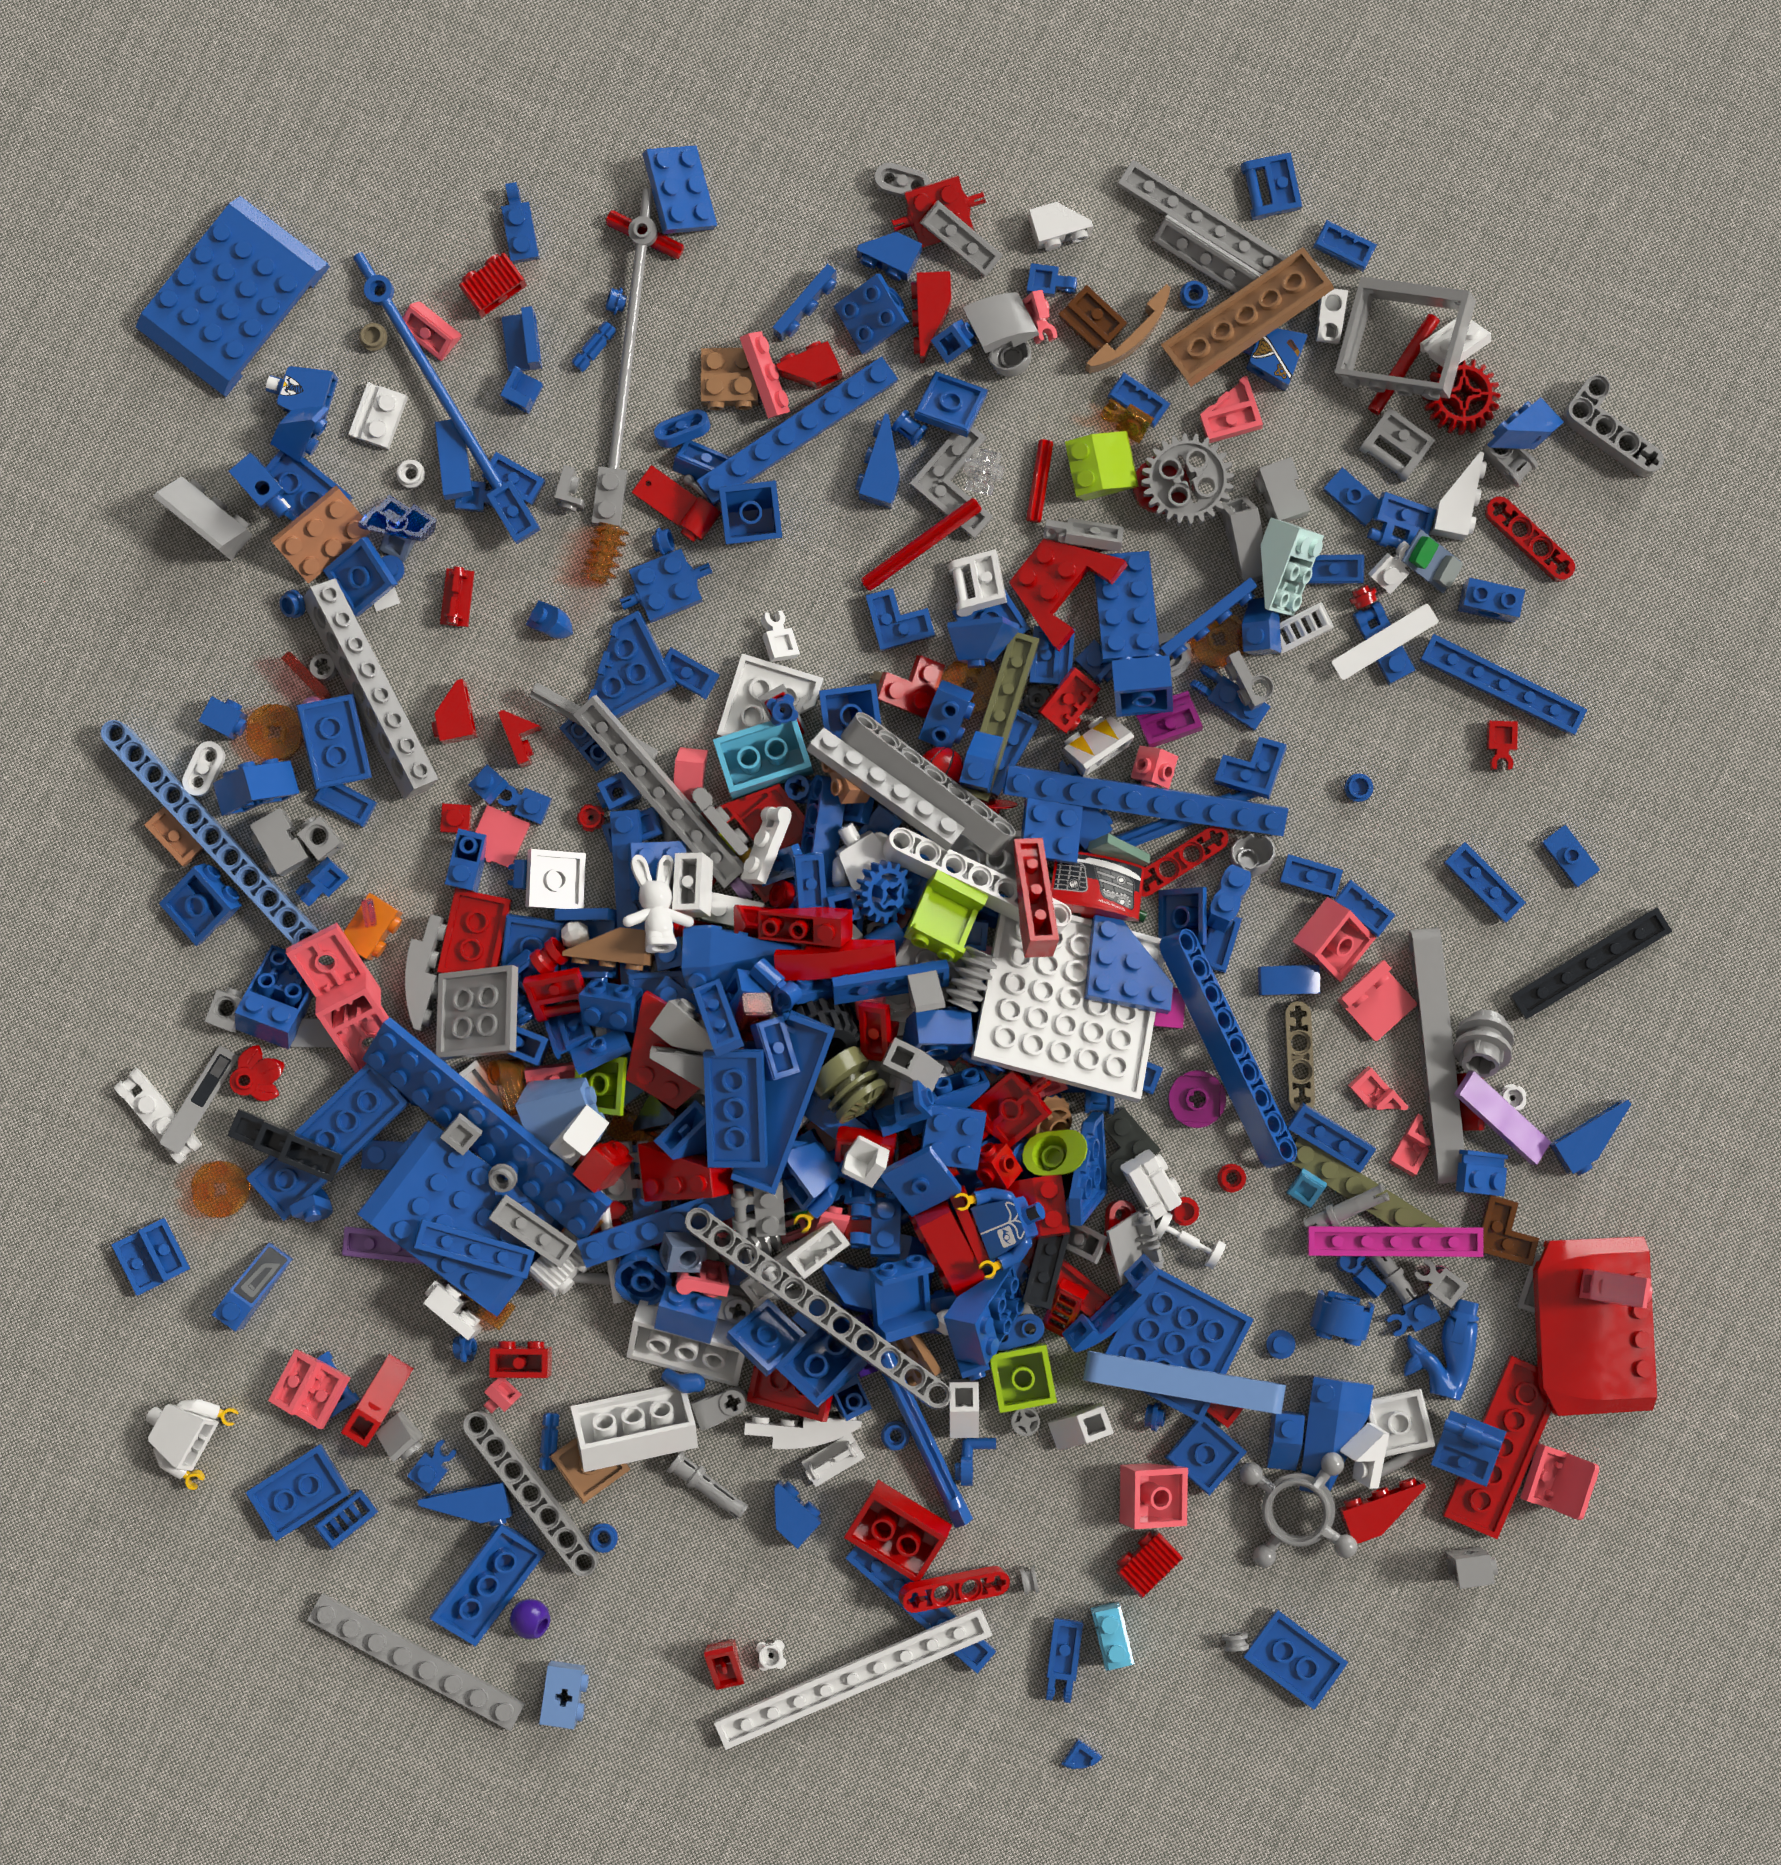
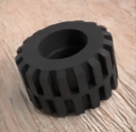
M821 998L818 1001H809L806 1005L796 1008L795 1012L835 1028L822 1067L842 1051L853 1046L858 1048L861 1046L860 1032L850 1008L845 1003L834 1005L833 998L828 1000Z

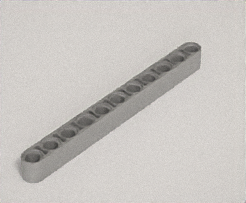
M694 1208L687 1213L685 1218L687 1229L701 1242L928 1407L940 1410L948 1405L951 1399V1391L936 1376L707 1210ZM698 1215L707 1218V1224L701 1230H696L691 1226L693 1218ZM722 1232H726L731 1236L730 1243L725 1247H719L715 1244L716 1236ZM745 1249H749L755 1254L754 1260L749 1264H742L738 1260L740 1252ZM775 1267L778 1270V1276L774 1281L770 1282L762 1278V1272L765 1268ZM791 1284H798L802 1287V1293L796 1299H791L786 1295V1289ZM815 1301H821L826 1305L825 1313L821 1316H814L809 1311L810 1305ZM844 1318L849 1321L850 1328L846 1333L839 1334L833 1329V1324L837 1319ZM867 1335L873 1339L874 1345L870 1350L862 1351L858 1348L857 1341L861 1336ZM893 1353L897 1356L898 1363L894 1368L888 1369L881 1364V1358L884 1354ZM916 1370L921 1374L922 1381L919 1385L910 1386L906 1383L905 1375L908 1371ZM933 1388H941L945 1391L946 1399L942 1403L935 1404L930 1400L929 1392Z

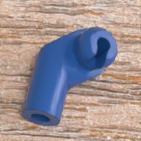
M667 1368L661 1376L662 1381L682 1393L701 1392L705 1388L703 1376L697 1373L679 1374Z

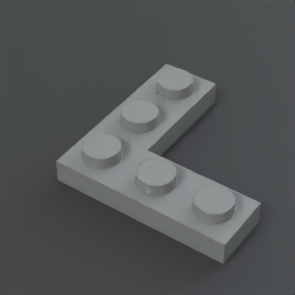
M972 426L967 438L953 433L910 482V486L945 516H948L971 499L951 480L982 446L987 437L974 426ZM982 508L981 512L961 525L960 528L975 540L993 519V516Z

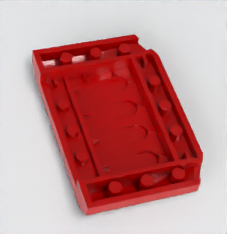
M1643 1236L1545 1240L1543 1247H1545L1540 1260L1536 1261L1533 1268L1538 1386L1542 1394L1547 1397L1552 1407L1553 1415L1568 1416L1653 1411L1657 1400L1652 1297L1650 1302L1647 1303V1308L1609 1304L1579 1298L1584 1269L1651 1279L1650 1251Z

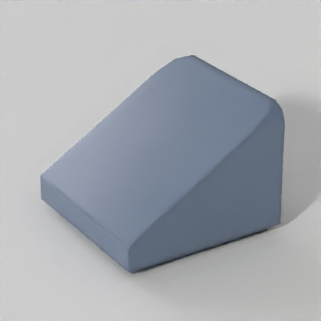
M395 520L387 525L379 550L388 555L398 557L404 563L418 538L419 532Z

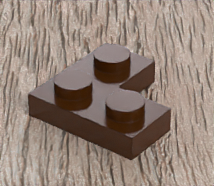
M1488 1195L1480 1226L1483 1228V1253L1533 1266L1539 1238L1512 1231L1519 1203Z

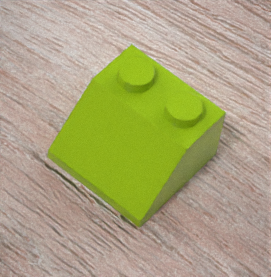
M1127 431L1090 434L1065 441L1076 497L1088 501L1139 487Z
M617 1057L580 1075L575 1069V1078L586 1077L589 1087L592 1086L597 1097L596 1105L599 1112L623 1116L627 1057Z

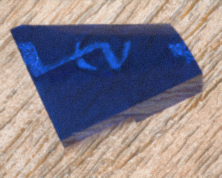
M389 494L378 507L373 506L358 522V527L421 542L435 532L437 519L415 504L411 508L407 507Z

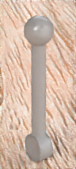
M686 475L683 479L684 484L693 487L710 502L700 487L694 482L693 476ZM715 504L714 507L721 512L720 504Z

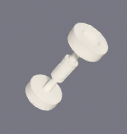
M1167 1212L1159 1218L1155 1226L1159 1236L1158 1240L1167 1231L1178 1237L1177 1241L1194 1250L1198 1248L1209 1254L1205 1261V1266L1211 1269L1216 1266L1225 1249V1243L1217 1240L1212 1249L1199 1243L1200 1239L1183 1230L1179 1232L1168 1226L1172 1219V1214Z

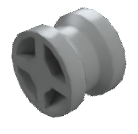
M1034 1408L1014 1410L1011 1414V1425L1017 1434L1030 1436L1038 1430L1040 1418Z

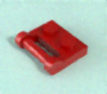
M579 967L524 977L522 984L538 1022L548 1021L549 1017L581 1012L578 995L586 985ZM578 999V1001H575V1002H569V1003L558 1004V1005H552V1006H546V1005H545V1004H551V1003H556V1002H562V1001H568V1000Z

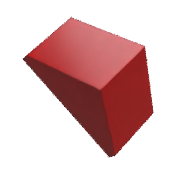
M735 1639L707 1645L704 1657L715 1689L720 1690L744 1684Z

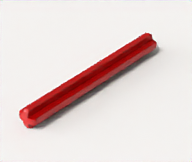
M971 498L863 576L861 582L864 587L869 591L873 590L981 512L982 508L977 500Z

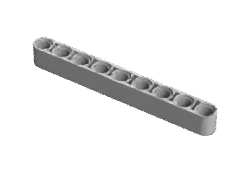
M1438 927L1409 930L1410 960L1414 997L1417 1002L1416 1015L1434 1178L1436 1184L1456 1183L1458 1162H1462V1154H1459V1150L1465 1149L1459 1098L1454 1095L1458 1085L1441 932Z

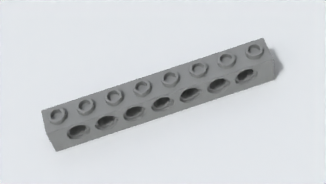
M334 578L310 587L303 597L305 608L349 694L354 695L356 707L403 799L406 800L428 791L436 783L438 777L337 580Z

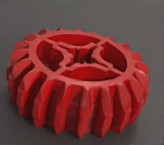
M1472 359L1469 365H1466L1465 360L1459 363L1456 373L1457 381L1455 388H1452L1449 399L1440 397L1439 400H1429L1423 397L1424 400L1431 401L1425 405V411H1434L1429 419L1433 421L1438 417L1440 422L1437 427L1441 429L1444 424L1449 425L1447 432L1450 434L1454 431L1455 427H1457L1459 435H1463L1466 428L1471 434L1476 431V426L1483 429L1486 426L1485 420L1491 421L1494 418L1491 411H1497L1499 405L1494 401L1499 400L1501 394L1493 392L1499 387V383H1490L1494 373L1490 372L1485 375L1483 372L1486 369V365L1484 364L1479 369L1475 368V359ZM1441 365L1437 367L1438 373L1432 372L1430 374V382L1439 383L1443 370ZM1468 378L1474 381L1480 389L1473 388L1469 384ZM1459 391L1467 396L1464 402L1459 400L1460 397L1457 398L1456 396ZM1477 401H1483L1480 412L1466 417L1469 405L1476 404ZM1443 404L1452 406L1455 415L1449 412Z

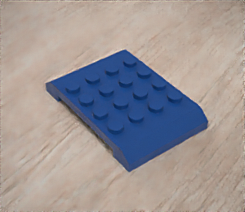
M239 196L227 205L142 311L135 327L226 398L243 377L241 374L243 369L309 287L314 288L330 268V265L243 197Z
M428 1120L357 1214L497 1317L525 1279L414 1248L413 1245L421 1219L532 1249L488 1218L506 1194L559 1232L563 1230L564 1226L520 1191L517 1185L507 1192L493 1190L488 1180V1174L492 1167L470 1150L461 1155L440 1138L444 1131ZM536 1251L534 1253L531 1266L541 1256V1254H539Z

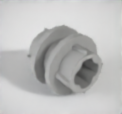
M1481 1009L1472 1013L1470 1017L1462 1020L1456 1030L1457 1040L1454 1043V1056L1459 1061V1066H1462L1467 1073L1468 1071H1475L1480 1077H1491L1506 1067L1511 1061L1514 1031L1502 1015L1492 1010Z

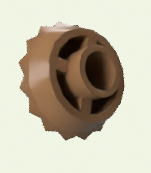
M1054 1095L1053 1097L1046 1096L1043 1102L1053 1113L1026 1134L1025 1138L1030 1139L1038 1133L1047 1131L1070 1130L1072 1116L1069 1110V1103L1065 1101L1064 1097L1059 1098L1057 1095Z

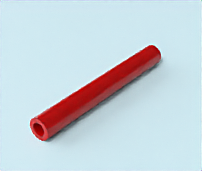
M1433 314L1426 316L1388 376L1404 378L1421 352L1420 343L1430 337L1439 324L1440 320ZM1386 389L1385 392H1377L1369 404L1368 410L1375 415H1380L1395 391Z

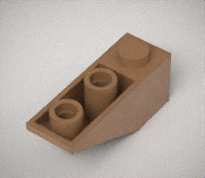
M619 927L562 951V956L572 957V963L589 964V959L599 960L598 966L616 967V962L626 963L625 969L643 971V965L653 966L654 953L645 951V930Z

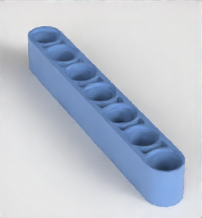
M1087 1351L1083 1376L1084 1381L1274 1414H1282L1286 1385L1093 1351Z

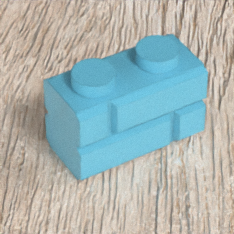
M1119 1602L1090 1608L1106 1671L1133 1665L1134 1660Z

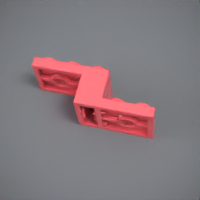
M335 923L286 948V954L316 997V1016L354 1072L357 1073L367 1064L362 1058L369 1047L362 1043L363 1040L369 1037L375 1038L383 1022L389 1016L381 1006V988L338 923ZM323 955H329L334 959V962L330 965H323L318 959Z

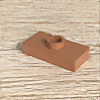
M165 806L144 824L183 867H186L204 850Z

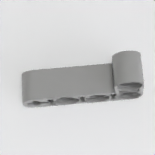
M1601 374L1590 376L1564 409V423L1637 476L1643 478L1652 476L1664 463L1663 453L1656 446L1599 407L1610 392V382ZM1589 385L1597 386L1600 389V395H1593L1589 391ZM1572 408H1580L1584 413V418L1575 417ZM1596 424L1604 425L1607 429V435L1599 434L1596 430ZM1619 440L1627 441L1630 445V451L1622 450L1619 446ZM1638 450L1640 451L1636 458L1632 457ZM1646 458L1651 460L1649 467L1645 465Z

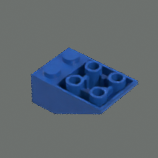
M271 945L235 1011V1027L238 1031L289 1050L301 1021L305 1018L314 994L287 956L285 949Z
M1014 1265L1003 1271L998 1270L994 1278L990 1280L984 1279L958 1296L944 1316L955 1359L987 1366L992 1356L997 1353L1004 1337L1010 1333L1012 1324L1024 1309V1303H1021L1022 1295L1019 1288V1279L1016 1276Z

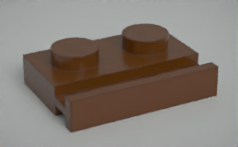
M1088 285L1058 314V317L1096 353L1106 343L1109 345L1128 324Z

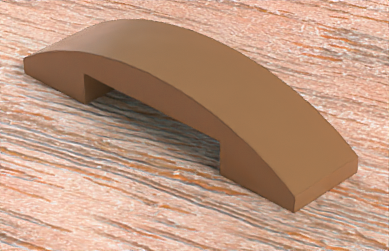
M1166 284L1146 304L1145 312L1149 317L1116 350L1106 343L1086 363L1085 370L1089 374L1107 369L1123 361L1148 339L1163 315L1171 287Z

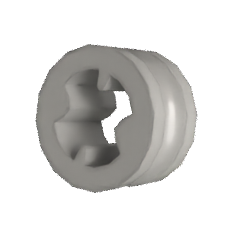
M318 654L310 662V671L319 680L328 681L337 674V668L332 658L326 654ZM324 660H328L329 672L323 671L324 675H320V669L317 668L319 662L324 664Z
M1031 1567L1029 1571L1020 1569L1024 1594L1028 1595L1030 1591L1039 1593L1035 1568Z
M1231 1632L1223 1634L1222 1640L1226 1642L1223 1650L1226 1652H1236L1249 1649V1644L1245 1642V1639L1248 1638V1633Z

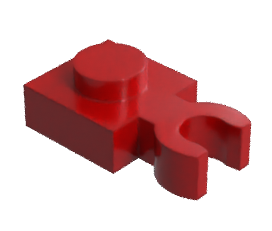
M1489 720L1487 722V750H1495V755L1490 760L1491 770L1497 769L1498 759L1506 762V771L1512 770L1513 759L1509 755V751L1517 750L1518 721Z

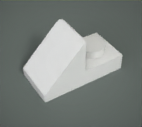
M586 1104L551 1143L549 1149L572 1167L581 1155L585 1156L609 1122Z
M1367 1423L1340 1450L1341 1453L1355 1461L1352 1478L1369 1489L1379 1488L1389 1438L1388 1432L1373 1423Z

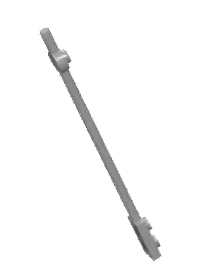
M649 188L643 189L640 215L630 223L628 230L629 236L636 247L608 467L598 468L592 524L621 527L628 471L619 469L646 251L647 247L652 245L658 236L657 227L651 219L653 193ZM641 226L648 228L645 234L638 233V229Z

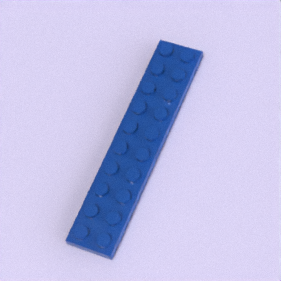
M391 1017L383 1022L362 1060L445 1129L461 1113L482 1130L480 1137L470 1147L474 1153L491 1167L497 1164L511 1166L517 1174L516 1185L520 1191L578 1239L589 1236L613 1201L601 1191L593 1193L573 1175L575 1172L574 1168L551 1151Z

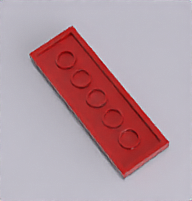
M1509 1355L1481 1421L1507 1432L1488 1485L1486 1487L1458 1476L1442 1513L1443 1516L1495 1539H1498L1551 1414L1552 1407L1538 1386V1367Z

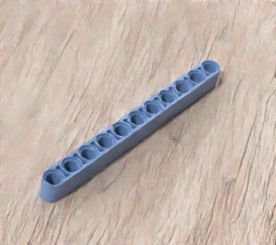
M110 720L102 726L101 737L103 741L293 945L303 940L307 934L319 932L316 926L193 795L187 792L180 780L129 726L117 720ZM117 728H121L123 732L122 737L118 741H113L112 732ZM136 748H140L142 751L141 758L136 762H132L131 753ZM159 768L161 777L157 782L152 783L150 774L153 770ZM178 789L180 791V799L175 803H171L169 795L171 791ZM198 810L199 820L194 824H190L188 821L190 812ZM213 830H217L219 834L218 841L210 845L207 841L208 834ZM231 851H236L238 860L235 864L229 866L226 860L227 855ZM255 871L257 882L252 886H248L245 880L248 873ZM274 892L277 896L276 903L271 907H267L265 897L268 893ZM293 912L296 916V923L294 926L287 928L284 924V918L287 914Z

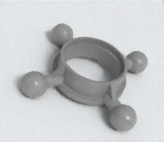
M1335 1452L1325 1454L1321 1460L1322 1469L1316 1477L1305 1473H1291L1278 1478L1273 1483L1263 1476V1471L1258 1464L1249 1462L1242 1466L1240 1478L1243 1483L1249 1486L1257 1485L1266 1492L1262 1503V1514L1267 1528L1273 1534L1266 1544L1257 1546L1253 1551V1560L1258 1566L1267 1568L1273 1565L1276 1560L1275 1551L1282 1542L1301 1547L1312 1545L1324 1537L1334 1544L1335 1552L1340 1557L1350 1558L1355 1555L1358 1548L1356 1540L1347 1534L1340 1535L1331 1528L1335 1519V1503L1331 1492L1325 1484L1331 1476L1340 1474L1344 1469V1460L1339 1454ZM1303 1486L1312 1490L1319 1497L1323 1506V1520L1319 1528L1313 1533L1304 1536L1292 1535L1285 1532L1276 1523L1273 1515V1502L1276 1495L1286 1487Z

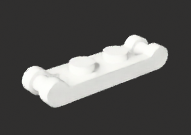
M135 1068L129 1073L130 1077L124 1082L119 1081L114 1086V1089L160 1141L177 1113L138 1068ZM139 1085L143 1091L135 1096L131 1090ZM192 1132L180 1153L177 1154L168 1148L166 1149L170 1156L178 1164H181L187 1159L186 1155L192 1150L196 1151L202 1146V1143Z

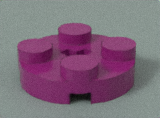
M1199 1070L1189 1071L1176 1078L1170 1087L1168 1105L1174 1118L1183 1125L1192 1128H1203L1215 1122L1224 1112L1226 1093L1222 1084L1210 1073ZM1194 1091H1200V1096L1205 1097V1102L1200 1103L1199 1108H1195L1193 1102H1189V1096H1193Z

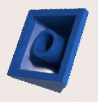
M1207 887L1159 890L1158 938L1162 939L1183 929H1189L1195 934L1201 947L1207 945Z

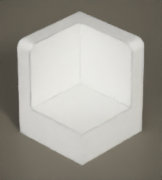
M858 1136L845 1154L841 1171L872 1188L886 1169L890 1150L862 1136Z

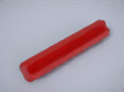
M611 210L605 222L607 226L629 236V225L633 220ZM641 226L638 229V233L645 234L648 228ZM659 232L656 241L650 245V247L675 259H679L684 251L682 243Z
M1046 439L1038 441L1026 520L1032 523H1040L1042 519L1053 450V441Z

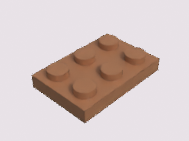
M334 486L275 535L271 542L309 584L335 559L374 529L337 486Z

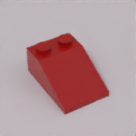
M1062 1175L1014 1181L1008 1189H1003L1011 1191L1015 1197L1024 1196L1028 1206L1037 1202L1043 1206L1045 1218L1035 1222L1038 1235L1033 1239L1070 1234ZM986 1187L975 1188V1191L984 1190Z

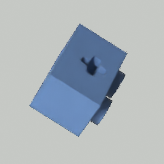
M551 1661L549 1663L540 1725L574 1729L577 1721L582 1722L585 1704L580 1703L581 1693L587 1692L589 1675L584 1674L585 1665ZM563 1689L568 1690L567 1693L570 1696L568 1701H563V1695H561Z

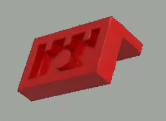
M1072 667L1039 709L1038 713L1056 727L1055 730L1059 733L1066 734L1068 731L1072 732L1081 721L1079 717L1085 709L1089 710L1098 700L1097 693L1101 688L1076 667Z

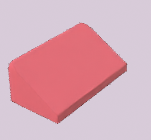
M419 301L410 304L402 317L417 343L440 361H443L462 336L461 333Z

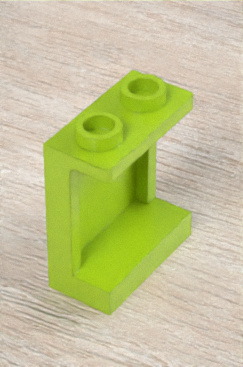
M937 869L925 885L904 937L911 940V943L916 947L926 948L936 953L940 959H947V962L956 963L966 951L964 948L978 912L986 904L988 895Z

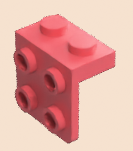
M1538 1443L1520 1498L1550 1508L1573 1519L1582 1520L1597 1481L1599 1466L1567 1452Z

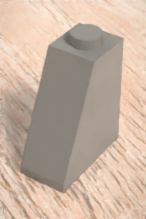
M1246 496L1230 500L1229 502H1222L1224 508L1221 515L1237 574L1243 581L1250 577L1254 582L1263 579L1261 542L1264 536L1258 508Z

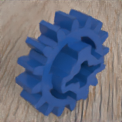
M880 860V863L872 862L871 870H862L865 876L864 879H857L856 881L861 887L854 891V894L860 895V899L855 904L863 907L860 914L868 916L870 921L888 924L889 920L897 921V913L904 915L906 912L903 906L911 904L907 896L914 892V890L908 888L912 878L905 877L908 870L901 868L899 863Z

